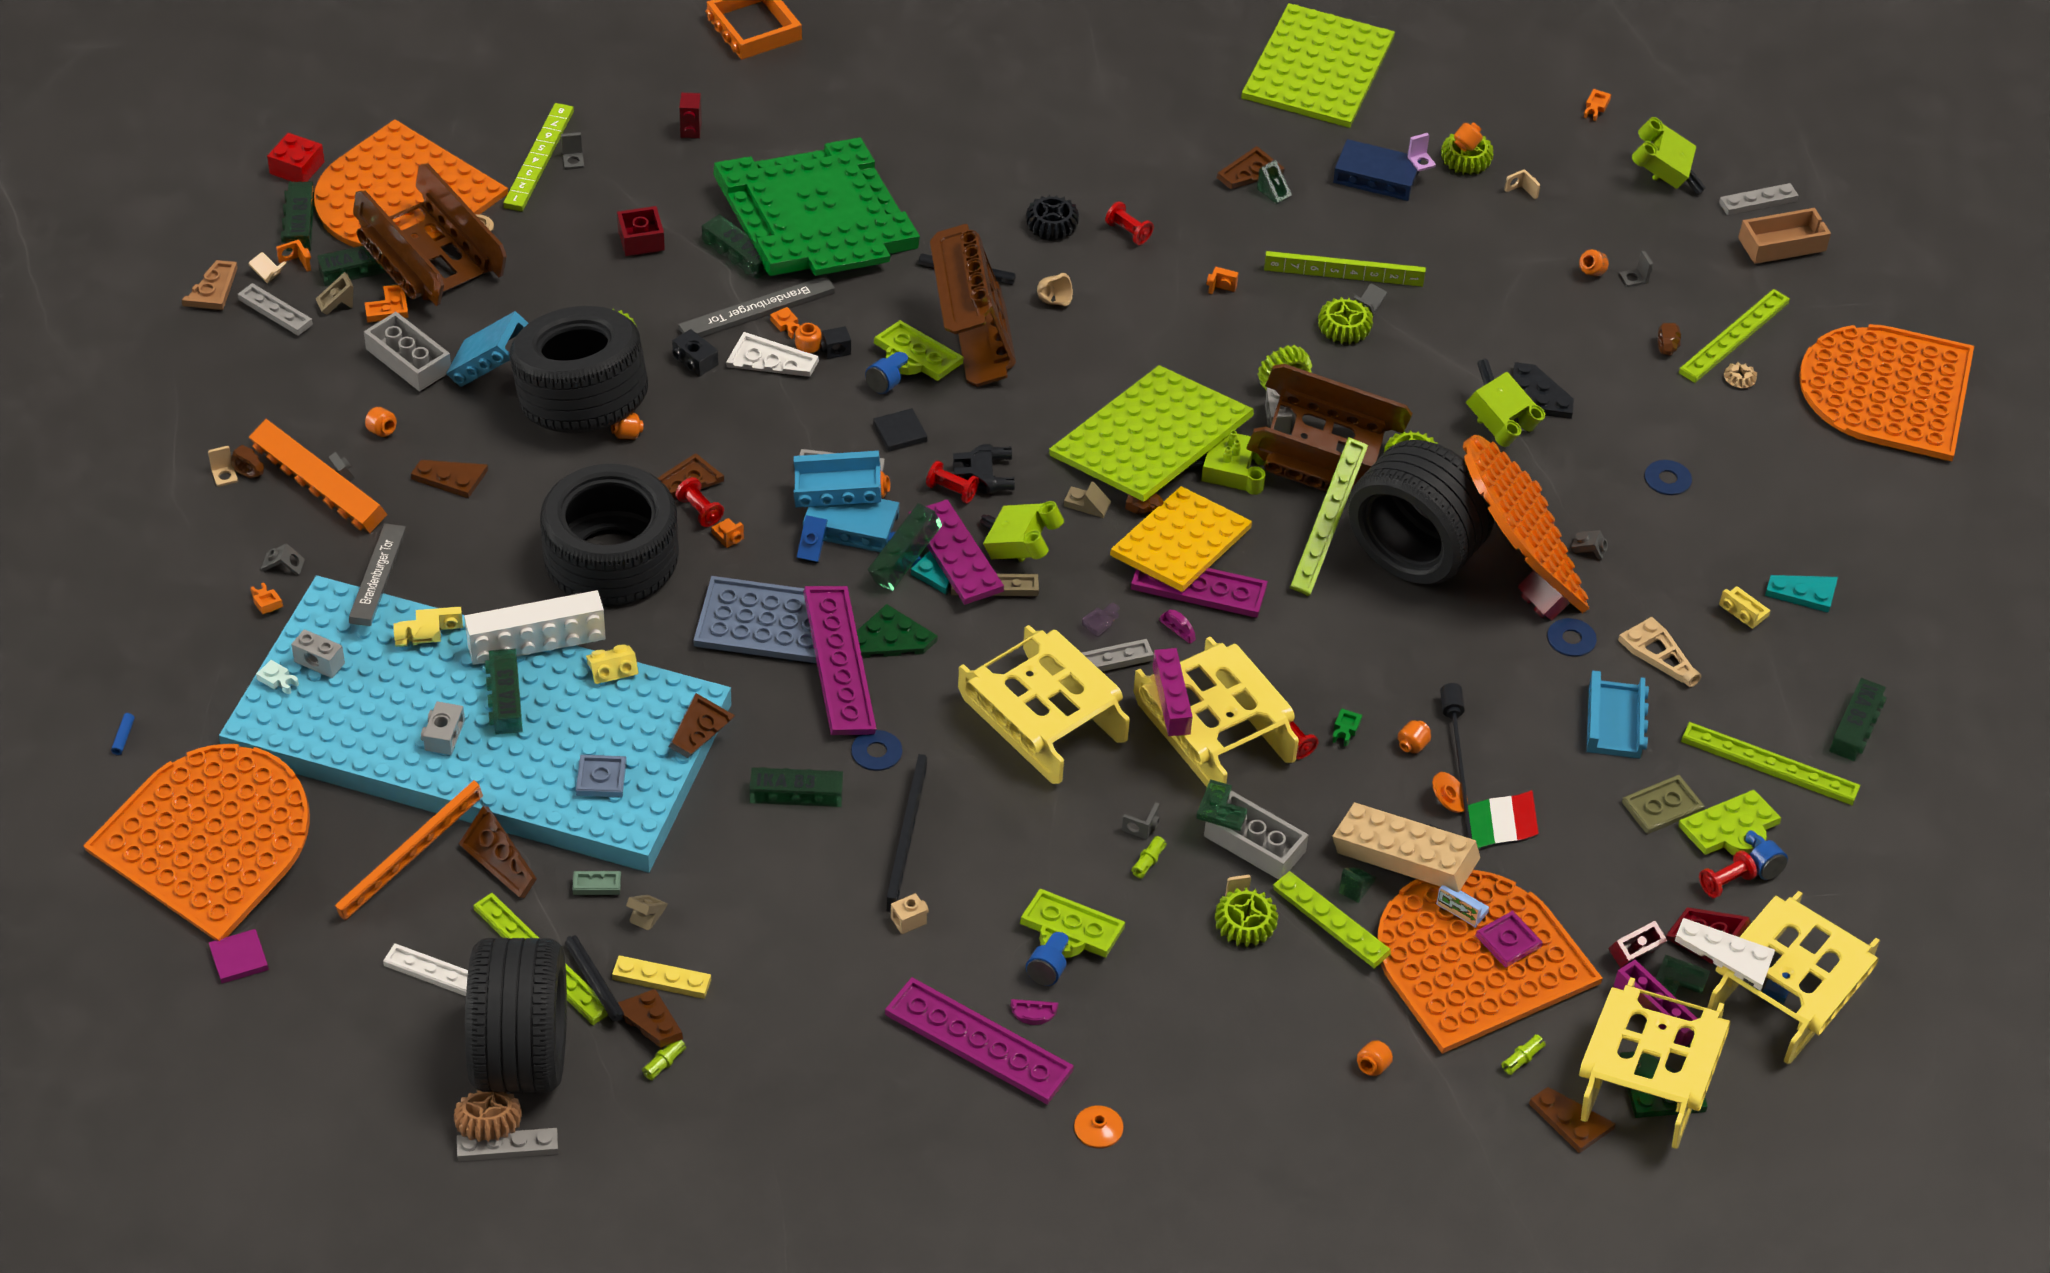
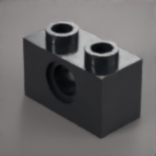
M692 329L672 340V354L674 358L678 361L680 360L690 371L695 372L698 376H702L719 365L718 350Z

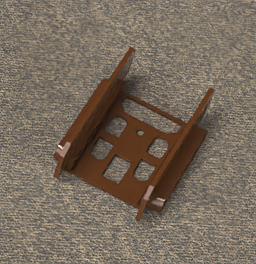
M429 163L419 165L416 179V188L421 192L424 202L392 216H388L366 190L356 192L353 214L361 225V228L357 229L359 241L411 299L421 296L423 300H431L435 306L441 304L444 291L486 272H494L498 278L503 276L507 258L503 244ZM416 209H420L425 215L424 221L404 230H401L393 221V219ZM429 225L435 226L444 235V238L434 241L424 228ZM412 234H417L418 238H413ZM452 244L461 254L462 258L460 260H453L442 248ZM441 257L456 274L444 278L430 261Z
M968 224L939 231L930 240L944 328L948 332L959 334L967 382L978 387L1006 379L1008 377L1007 369L1015 365L1016 358L1002 291L983 248L980 235L974 230H969Z
M1287 364L1275 365L1265 385L1267 388L1276 390L1280 395L1271 428H1255L1246 449L1257 453L1265 461L1264 468L1268 472L1327 492L1342 452L1336 451L1337 443L1345 445L1347 441L1346 438L1331 433L1333 425L1337 424L1346 427L1354 432L1355 437L1353 439L1368 445L1352 486L1353 489L1357 481L1377 461L1385 431L1393 430L1403 433L1413 413L1407 405ZM1280 406L1292 409L1296 416L1291 435L1274 430ZM1310 415L1325 420L1324 429L1320 430L1304 424L1302 417ZM1301 434H1306L1308 436L1307 439H1303Z

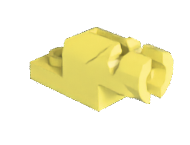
M461 607L416 610V620L394 623L395 646H407L410 641L413 645L441 642V630L463 628Z

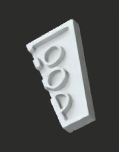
M743 332L726 365L729 368L810 377L819 362V358L816 355Z
M1685 918L1682 919L1675 939L1676 942L1698 955H1706L1711 958L1715 965L1721 968L1725 966L1735 972L1734 976L1744 980L1745 978L1754 983L1753 987L1760 991L1775 952L1772 948Z

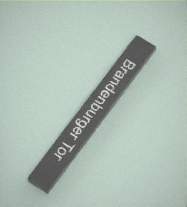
M825 275L679 323V330L683 334L692 329L699 336L703 337L770 315L786 307L791 308L835 293V287Z
M384 523L350 612V624L372 625L404 539L406 526Z

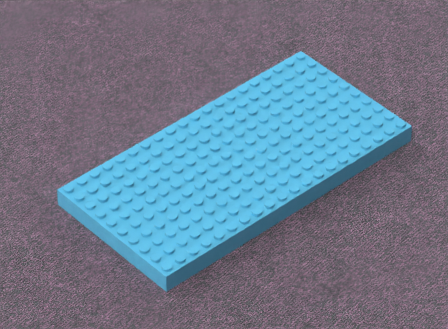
M316 575L258 670L260 671L272 660L288 669L289 675L296 676L299 686L289 684L291 693L286 694L282 691V687L278 686L274 690L258 681L255 675L219 734L220 744H239L240 747L260 748L280 758L295 774L438 813L475 780L480 785L483 797L467 810L459 820L472 823L481 808L488 806L506 833L650 873L717 733L689 758L668 746L695 693L729 711L731 707V687L637 662L639 672L637 675L595 684L592 670L588 666L586 655H591L595 650L576 645L473 665L467 644L465 615H462L463 628L441 630V642L413 645L410 641L407 646L396 647L394 623L416 620V610L437 608L383 593L371 626L350 624L349 615L360 587ZM304 629L342 645L345 664L333 678L294 662L291 644ZM500 670H513L514 674L509 676L511 672L506 674L500 673L502 677H499L497 672ZM499 679H514V684L512 685L498 684ZM515 690L512 693L515 699L499 697L501 693ZM516 700L515 703L510 704L516 705V708L500 709V706L507 705L499 704V701L509 703ZM437 701L460 705L464 708L465 722L452 755L425 751L424 741L421 740L422 729L427 727L429 711L434 709ZM516 710V713L500 714V711ZM580 755L626 756L627 764L623 797L576 796Z

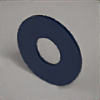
M1672 460L1655 461L1645 471L1647 484L1661 494H1682L1690 488L1692 483V476L1689 470L1682 464ZM1665 471L1672 472L1677 476V481L1675 483H1665L1659 478V475Z
M1572 618L1554 622L1547 634L1550 645L1557 652L1572 657L1590 653L1597 642V637L1592 627L1581 620ZM1567 631H1575L1580 634L1581 641L1577 644L1567 643L1563 639V634Z
M876 730L875 734L859 735L854 740L852 756L855 762L865 769L873 771L886 770L896 765L901 759L902 745L893 734ZM879 743L886 747L887 752L882 757H872L868 754L867 748L872 744Z

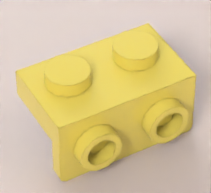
M1737 586L1731 591L1725 589L1719 602L1721 607L1752 629L1765 620L1771 611Z
M617 645L612 650H596L591 655H586L587 664L592 670L595 684L639 673L635 652L630 646Z

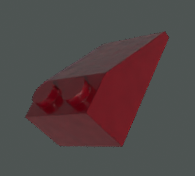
M1687 907L1668 932L1666 938L1714 964V961L1706 955L1700 956L1675 941L1682 919L1685 918L1737 937L1744 933L1750 926L1751 921L1747 916Z

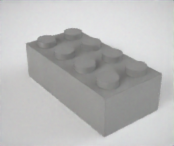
M394 312L364 331L366 350L418 391L423 390L447 375L446 373L451 365L450 353L399 313Z
M1233 791L1208 816L1205 823L1204 837L1277 879H1280L1290 871L1306 852L1307 833Z

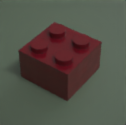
M657 206L617 211L618 232L625 256L665 250L664 230Z

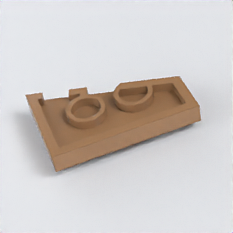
M216 260L203 275L204 279L199 284L193 286L189 296H185L182 299V305L223 310L238 269L237 262Z

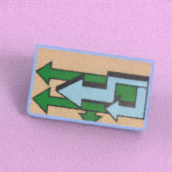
M1444 885L1439 888L1436 904L1472 926L1477 927L1487 915L1489 906L1463 891L1456 892Z

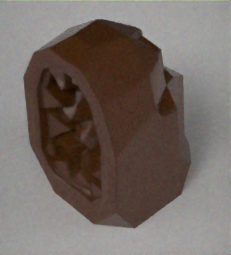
M1663 323L1659 327L1658 346L1661 354L1670 356L1681 346V332L1676 323Z
M240 445L233 451L231 466L236 472L251 478L264 474V464L259 460L258 455L254 453L253 449Z
M1156 493L1144 502L1128 495L1125 509L1135 514H1150L1157 507L1162 506L1164 502Z

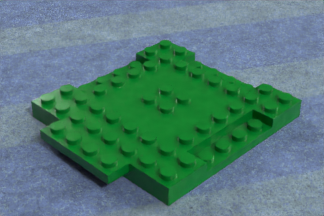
M861 137L825 143L824 150L756 162L750 156L714 163L713 175L751 244H754L753 247L754 249L756 248L757 255H760L759 258L769 276L810 268L814 275L818 276L890 262L891 253L918 249L920 235L906 212H901L877 173L875 160Z

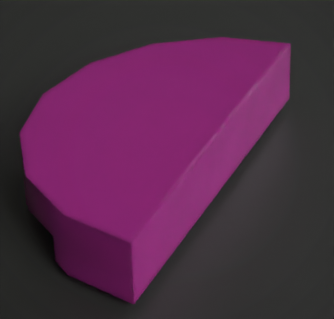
M1170 609L1160 616L1159 621L1185 641L1191 644L1196 640L1192 625L1180 612Z
M1011 999L1012 1013L1018 1020L1030 1025H1042L1051 1021L1056 1015L1059 1005L1057 1002Z

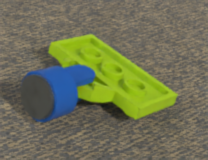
M899 320L874 337V344L887 351L886 358H881L866 369L865 377L872 390L879 394H884L899 384L900 375L902 374L912 375L923 372L938 381L963 364L964 357Z
M1755 790L1679 820L1678 827L1705 855L1723 847L1733 856L1739 851L1747 852L1756 864L1757 874L1764 880L1775 878L1787 865V854L1774 841H1766V830L1779 825L1781 817Z
M1039 889L1020 919V924L1040 932L1039 940L1041 946L1034 950L1027 961V974L1036 983L1051 986L1058 981L1066 968L1065 958L1079 955L1084 949L1106 958L1124 930L1125 922L1046 890Z

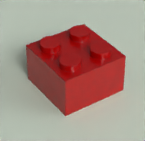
M287 133L267 155L270 174L303 186L325 162L322 144L291 133Z

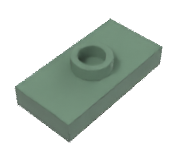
M574 871L573 895H620L621 871Z

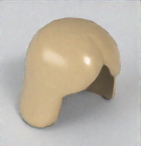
M1060 273L1059 275L1043 278L1037 286L1039 299L1049 305L1068 306L1072 301L1073 295L1070 277L1066 273ZM1053 296H1055L1056 301L1054 302L1051 301Z

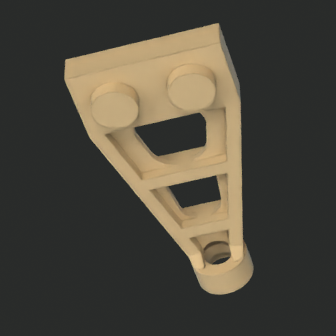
M1653 617L1619 635L1618 641L1632 654L1676 680L1684 682L1688 687H1693L1700 681L1701 674L1691 666L1668 631ZM1659 640L1666 650L1659 654H1654L1645 647ZM1674 656L1680 664L1672 667L1665 663L1664 660Z

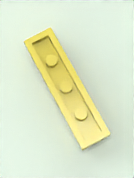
M618 956L612 973V980L705 999L711 982V974Z

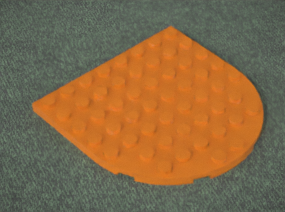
M394 119L339 157L325 169L315 188L314 203L317 217L323 223V227L339 241L354 248L364 246L357 237V229L361 228L360 222L353 214L356 192L366 190L388 216L424 202L421 192L416 188L418 167L421 164L429 163L475 215H480L508 194V188ZM416 209L393 219V221L401 230H404L424 221L425 215L420 209ZM429 225L424 228L434 241L444 238V235L435 226ZM412 234V237L418 238V235Z
M1869 324L1868 327L1856 328L1855 325L1846 326L1824 334L1817 339V342L1812 347L1808 348L1800 367V386L1805 399L1815 413L1829 425L1849 436L1855 437L1858 440L1953 461L1974 346L1883 325Z
M1473 435L1465 440L1463 443V449L1466 452L1464 458L1469 473L1479 494L1483 495L1490 505L1488 510L1515 549H1520L1526 557L1525 561L1532 569L1578 610L1584 613L1590 609L1586 601L1589 598L1580 587L1581 579L1573 570L1575 565L1566 554L1568 549L1560 540L1562 535L1553 524L1555 518L1547 510L1549 505L1540 493L1542 488L1536 480L1532 481L1526 471L1522 472L1515 461L1511 462L1504 451L1500 452L1495 442L1490 443L1479 435Z
M239 744L206 746L187 752V756L173 763L169 761L153 773L83 845L85 850L218 941L228 937L294 865L304 847L310 824L307 796L294 771L280 758L256 747L253 749L240 747Z
M1473 870L1461 888V891L1489 906L1487 915L1477 927L1438 906L1436 902L1441 886L1419 879L1404 886L1399 894L1392 901H1389L1380 919L1377 939L1391 950V955L1380 963L1382 969L1394 989L1442 1054L1602 983L1603 978L1543 901L1531 891L1527 893L1516 886V882L1497 874ZM1513 910L1543 943L1541 948L1505 968L1475 935L1477 930Z

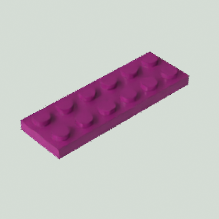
M948 499L909 512L911 523L919 535L923 536L926 546L964 605L1004 592L1003 583Z
M1208 568L1181 592L1136 569L1131 583V590L1258 618L1268 581Z

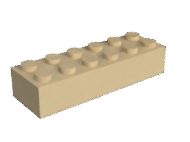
M1355 802L1332 836L1338 854L1437 886L1444 885L1456 892L1461 890L1480 859L1476 840Z

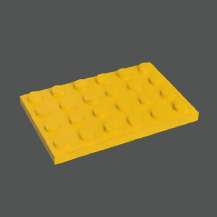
M1180 486L1164 501L1162 506L1152 511L1113 546L1110 556L1183 592L1251 529L1252 521Z

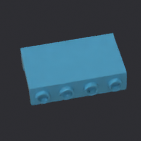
M514 311L464 339L446 374L462 387L510 361V352L505 349V346L509 340L516 337L529 323Z
M879 451L794 456L795 508L881 502Z
M881 499V502L812 506L808 507L806 515L828 520L823 541L886 553L888 550V538L893 524L899 517V502Z
M1592 670L1588 692L1586 752L1641 758L1642 750H1646L1648 744V737H1644V733H1647L1648 720L1644 719L1648 714L1649 706L1648 703H1645L1649 693V686H1645V678L1641 677L1638 685L1602 681L1601 671Z

